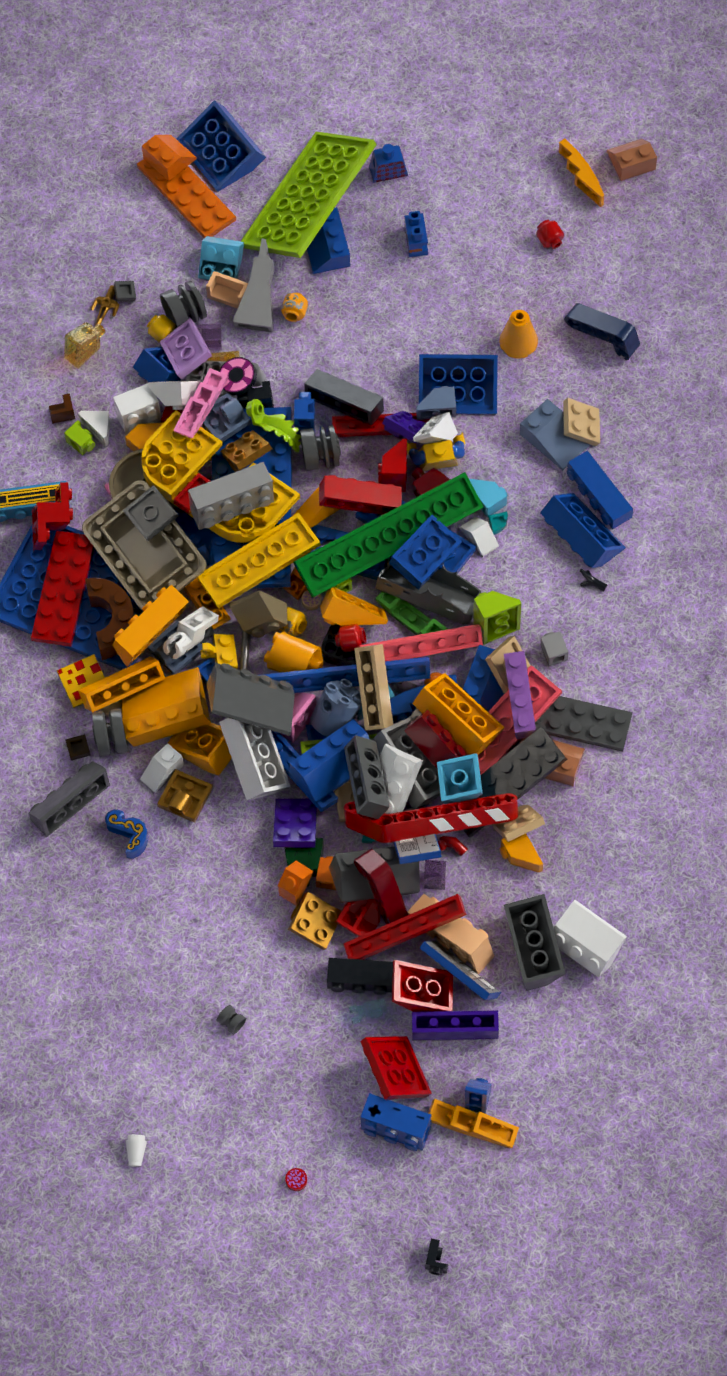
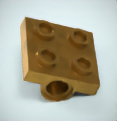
M252 430L244 433L235 442L227 444L220 452L223 458L228 461L233 471L237 472L272 450V448L265 439Z
M175 769L157 806L195 823L213 789V784Z
M306 892L301 902L291 914L290 919L292 921L288 930L325 950L338 925L336 920L341 910Z

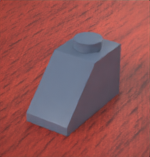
M442 386L434 388L416 407L417 420L431 419V417L447 412L450 413L451 418L456 417L454 387Z

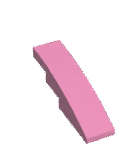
M209 368L203 382H200L193 397H190L174 428V432L190 439L194 437L218 399L228 380V375Z

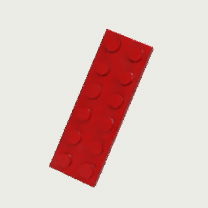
M56 531L32 630V641L72 647L86 586L85 579L88 578L94 552V546L84 534Z

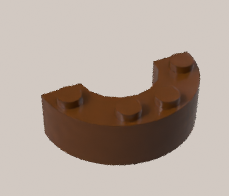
M86 578L91 607H101L112 614L110 623L103 630L96 632L103 661L118 654L113 647L114 635L121 628L125 630L129 626L128 622L134 616L133 607L127 593L116 583L102 578Z

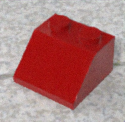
M402 439L382 455V463H378V483L402 487V492H406L407 439Z

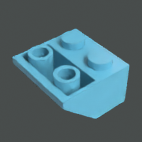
M206 236L202 240L198 278L209 280L215 271L237 279L242 262L244 242Z

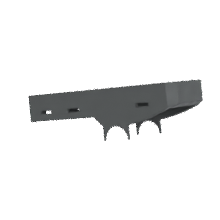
M389 562L386 570L383 569L379 574L376 583V589L462 625L469 624L473 619L474 598L481 593L480 589L457 575L458 571H448L444 567V563L442 569L437 570L419 590L393 568Z

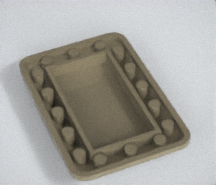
M138 480L83 522L82 530L142 610L149 601L153 603L158 598L156 594L163 587L167 589L172 585L178 591L182 590L206 570L207 563L175 520L151 540L147 541L123 512L126 507L150 489L145 481Z

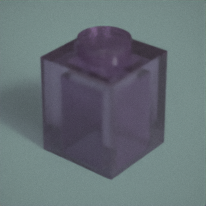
M197 324L198 330L208 349L222 350L221 324Z
M425 860L424 889L445 890L446 861Z

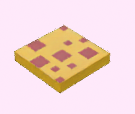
M94 654L57 670L73 708L83 704L79 689L105 678Z

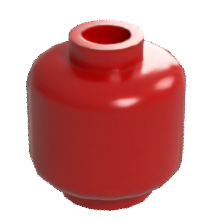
M545 220L537 226L536 236L544 248L556 249L562 244L564 232L556 221Z
M358 624L342 626L339 628L338 635H335L337 647L341 646L344 652L355 651L354 648H358L367 642L365 630L363 627L360 628Z

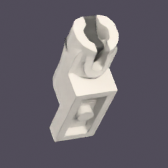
M202 606L179 621L177 632L169 636L168 640L164 642V653L173 659H178L185 655L190 649L202 642L205 630L218 622L219 615Z

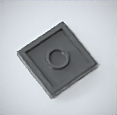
M154 485L123 510L147 541L151 540L179 517Z

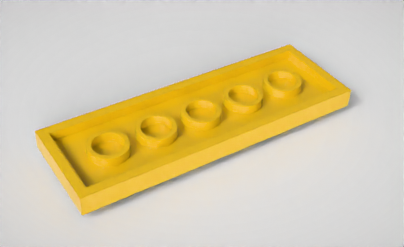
M298 512L209 567L197 579L216 606L221 608L321 546V543Z

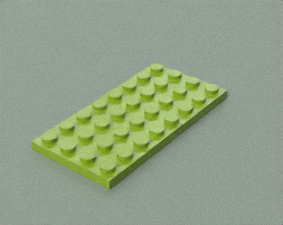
M316 131L241 240V242H244V249L259 251L263 238L266 239L268 253L301 258L377 144L374 139Z

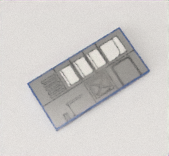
M413 808L404 809L403 811L413 810ZM436 834L393 842L399 864L441 857Z
M424 941L420 946L423 952L483 1000L497 999L502 993L438 941Z

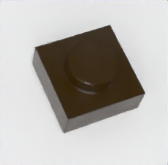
M85 734L65 739L71 761L91 756Z

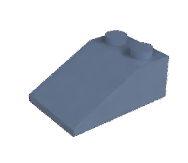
M546 399L520 423V435L562 471L568 466L570 460L579 456L590 446V444L564 436V413L549 399Z

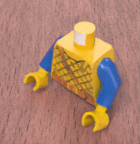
M461 432L460 435H456L453 438V442L447 440L424 444L419 451L416 448V443H407V450L412 462L415 465H420L423 471H428L432 468L440 469L458 466L457 459L463 458L465 454V438L463 432Z

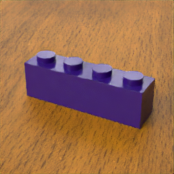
M498 1010L412 1012V1041L498 1039L499 1037Z

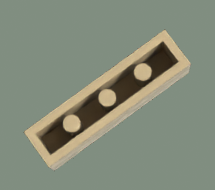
M383 644L354 648L365 731L392 726L393 718Z

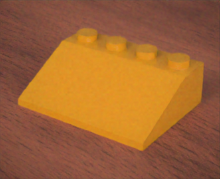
M198 667L165 677L164 680L122 699V721L125 736L133 747L211 723Z

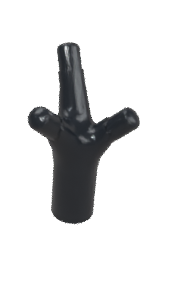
M580 569L582 575L588 580L581 583V587L588 585L594 586L603 592L608 586L607 584L592 576L589 570L584 571Z

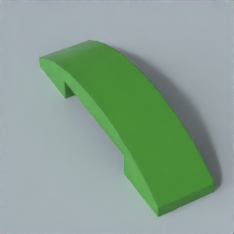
M383 591L375 598L392 617L415 635L448 629L436 619H429L405 600Z

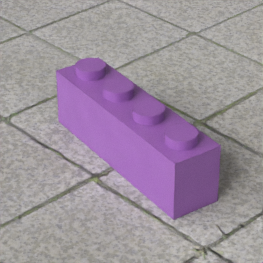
M524 651L504 654L514 730L516 739H523L536 731L526 657Z

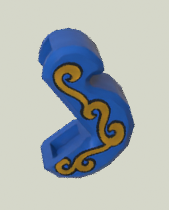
M114 809L109 811L105 816L108 831L130 838L125 851L127 858L134 859L140 856L145 851L149 838L145 823L138 818H125V814L121 810Z

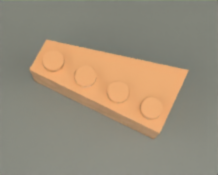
M423 894L409 909L408 915L439 901L435 897L430 898ZM466 918L456 919L426 932L431 938L437 936V941L446 949L452 948L461 961L471 963L473 970L478 974L494 958L488 934L482 929L477 930L474 928L472 923Z

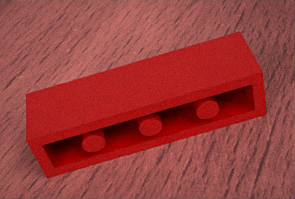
M325 475L319 484V506L384 515L402 505V487L393 484L359 481L355 478H339L335 475Z

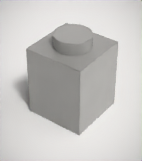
M560 631L556 633L549 632L541 637L540 646L548 666L568 660L569 652Z

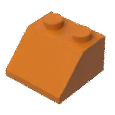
M154 135L142 145L143 159L168 181L197 159L194 154L172 135Z

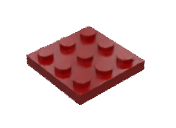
M407 1036L365 1037L360 1041L385 1100L426 1098L432 1094Z

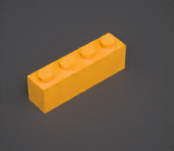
M148 657L78 691L85 709L93 713L164 680L165 676L159 660Z

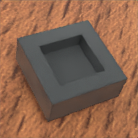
M134 281L114 282L116 302H135Z

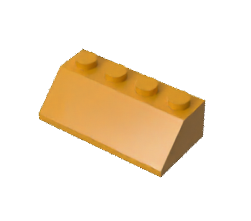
M172 585L167 589L163 587L156 594L158 598L153 603L149 601L142 608L144 612L139 617L134 615L128 622L129 626L125 630L121 628L114 635L113 647L127 667L184 612L189 601Z
M443 673L424 686L412 703L421 713L428 709L430 713L434 714L441 726L451 733L453 740L464 748L467 755L476 753L479 755L505 728L446 673Z

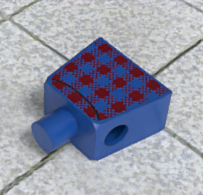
M385 144L383 148L373 151L369 165L373 183L408 176L399 145Z

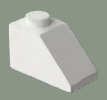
M167 743L153 756L140 780L156 793L171 778L175 769L180 770L184 766L182 755Z

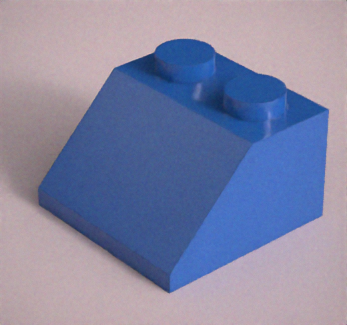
M163 347L143 349L133 366L138 375L148 382L182 380L177 376Z

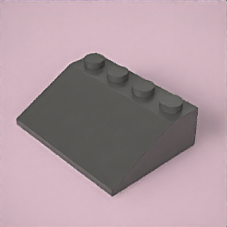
M214 664L207 681L211 713L290 736L295 696L293 685L286 681L279 682L273 680L266 675L252 674L246 669H235L229 664Z

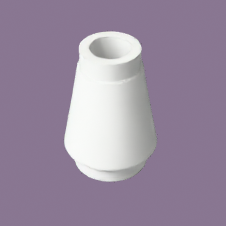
M128 1135V1140H125L128 1166L142 1167L147 1144L145 1135Z

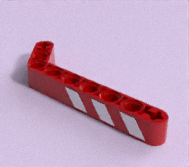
M506 793L392 814L384 813L379 819L357 814L355 801L344 805L345 825L347 828L378 842L390 843L426 835L513 821L518 818V802L516 795Z

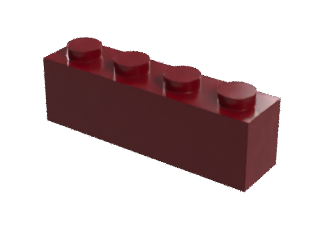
M428 709L413 720L404 730L437 770V762L466 756L464 748L453 740L451 733L441 726L438 718L430 713Z

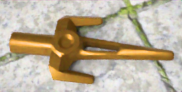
M110 285L105 297L99 296L95 298L91 306V310H94L97 303L101 305L95 323L98 329L110 308H114L112 316H116L118 311V302L112 300L115 295L113 285Z

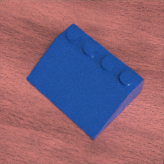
M215 100L176 138L196 156L197 159L193 163L218 192L252 172L266 158L229 111Z
M419 354V403L434 388L448 386L454 387L456 414H497L498 355Z

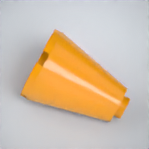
M515 310L511 313L499 338L500 348L509 357L516 359L526 358L536 350L538 345L536 331L529 314L524 310Z

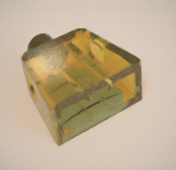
M84 322L65 335L64 358L79 369L100 349V337L106 332L101 324L93 327L88 322Z

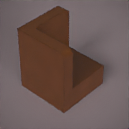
M70 393L62 395L64 403L49 406L52 424L75 419Z

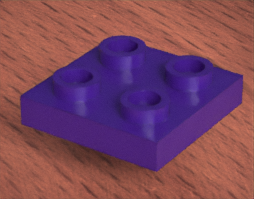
M406 411L386 416L382 422L385 425V431L399 439L405 437L413 443H417L414 442L413 437L426 423L413 419V416Z

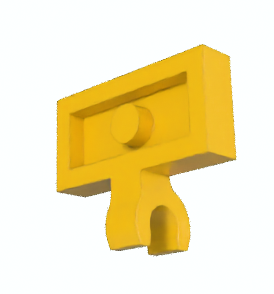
M214 634L212 639L213 645L202 643V650H200L201 658H215V663H225L235 669L238 668L233 634Z

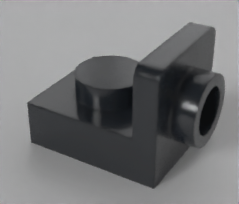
M431 1238L425 1269L429 1270V1273L433 1275L447 1274L448 1264L436 1262V1260H441L443 1248L439 1247L440 1240Z

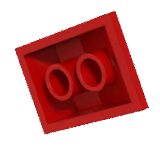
M394 960L392 1002L412 1012L453 1011V975L447 970Z

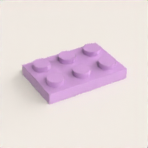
M190 318L160 341L180 379L190 374L212 356L198 328Z

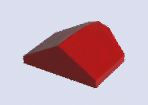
M375 899L346 902L336 923L358 937L375 930L380 923V911Z

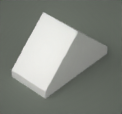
M80 411L78 416L81 424L105 447L109 445V411Z
M474 517L459 527L467 539L476 546V550L482 557L499 547L487 521Z

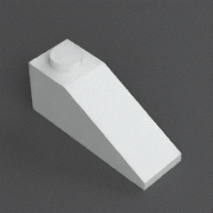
M447 412L431 417L413 437L414 442L424 444L447 440L453 442V438L458 432L450 413Z

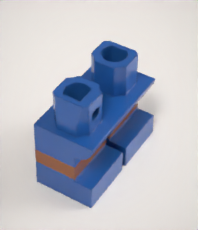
M420 211L409 212V215H404V228L409 257L428 255V239L424 215Z

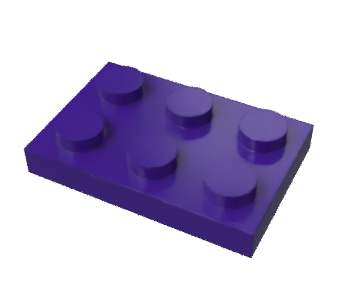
M275 799L273 847H315L317 807L310 799Z

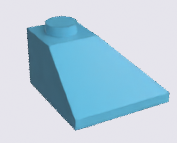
M477 753L437 762L441 801L444 804L476 799L483 794Z

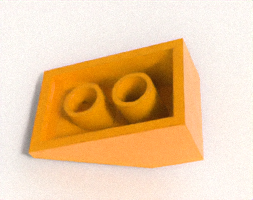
M336 587L328 589L320 605L322 618L331 625H335V623L340 626L351 624L377 625L387 624L388 622L385 609Z
M214 723L174 734L168 741V744L180 753L184 759L202 770L217 776L221 774L232 759L221 726Z

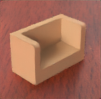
M214 271L206 285L207 298L238 309L248 283Z

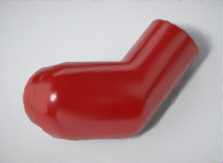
M442 836L439 838L438 844L441 851L449 847L462 856L468 850L456 837Z

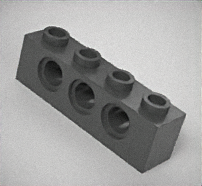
M355 735L344 747L356 811L357 814L379 819L390 806L377 744L374 740Z

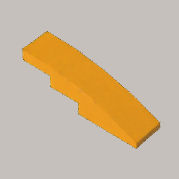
M564 138L559 142V153L567 159L566 168L575 175L574 184L602 207L604 205V193L597 177L578 150Z
M438 1099L432 1100L428 1114H431L432 1123L508 1148H513L519 1127L480 1111L476 1113L459 1105L452 1106Z

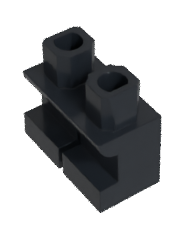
M263 381L262 387L252 388L251 386L247 393L237 395V400L242 408L246 409L247 403L253 399L260 400L264 408H274L270 381Z

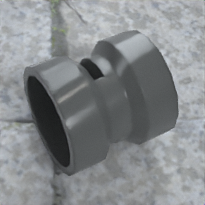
M228 1005L220 1012L216 1021L221 1025H225L228 1031L234 1035L243 1027L247 1018L242 1014H237L235 1008Z

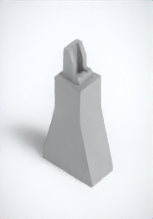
M262 238L259 256L254 257L250 281L233 319L234 326L237 328L273 332L274 329L271 284L275 264L268 255L266 239Z

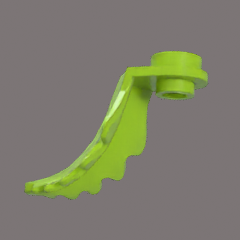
M253 399L247 403L246 412L251 417L253 425L260 426L265 431H274L275 435L278 437L282 436L284 441L288 442L295 452L300 451L299 446L301 442L298 440L301 436L296 434L299 429L297 427L291 428L294 421L285 420L286 416L284 414L266 415L263 404L258 399Z

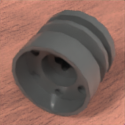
M190 280L185 282V287L181 284L178 285L179 295L173 289H170L159 296L166 316L176 325L175 329L186 322L188 316L195 323L198 322L199 318H207L202 295Z
M333 425L328 426L329 435H325L324 427H320V436L317 437L313 428L300 430L306 471L319 469L320 460H324L326 468H330V458L333 459L334 467L340 465V444Z

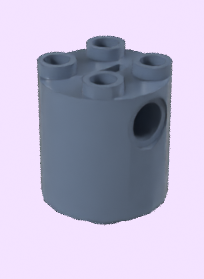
M341 679V681H331L326 684L310 717L312 726L320 734L328 737L351 720H355L362 703L360 692L352 686L351 681Z

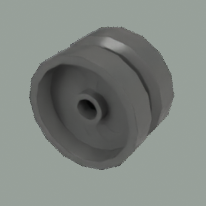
M121 708L110 710V723H107L103 711L93 712L94 726H92L99 757L111 754L110 742L114 743L115 751L118 754L128 752Z

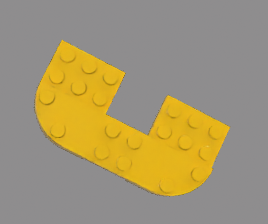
M177 410L147 440L141 456L143 475L147 484L150 487L154 485L163 497L172 504L173 499L189 484L204 464L222 446L220 439L202 427L199 428L192 439L174 432V428L181 416V413ZM270 474L273 480L274 502L266 507L256 508L250 513L235 516L229 521L219 522L208 529L226 540L249 543L274 528L280 519L300 499V494Z

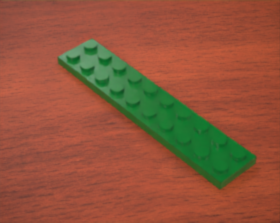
M466 472L293 563L313 598L393 556L431 515L437 518V522L440 521L448 527L484 508Z

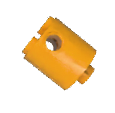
M276 632L272 639L273 646L270 651L266 652L263 660L267 663L268 669L279 673L323 668L321 647L291 636L286 632Z

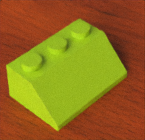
M495 591L483 592L474 598L473 625L479 624L481 626L483 645L520 630L522 605L520 599Z

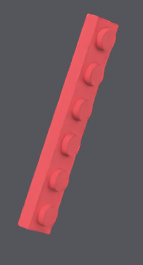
M475 624L360 645V647L383 644L385 661H393L483 645L481 626Z

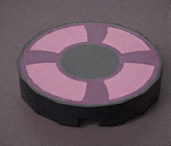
M234 357L227 360L219 370V372L228 375V380L223 390L230 395L247 393L252 384L254 385L256 382L257 372L255 366L243 357Z

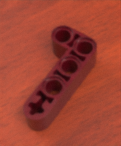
M372 848L354 859L356 868L368 880L384 922L389 924L408 916L396 879L388 863Z

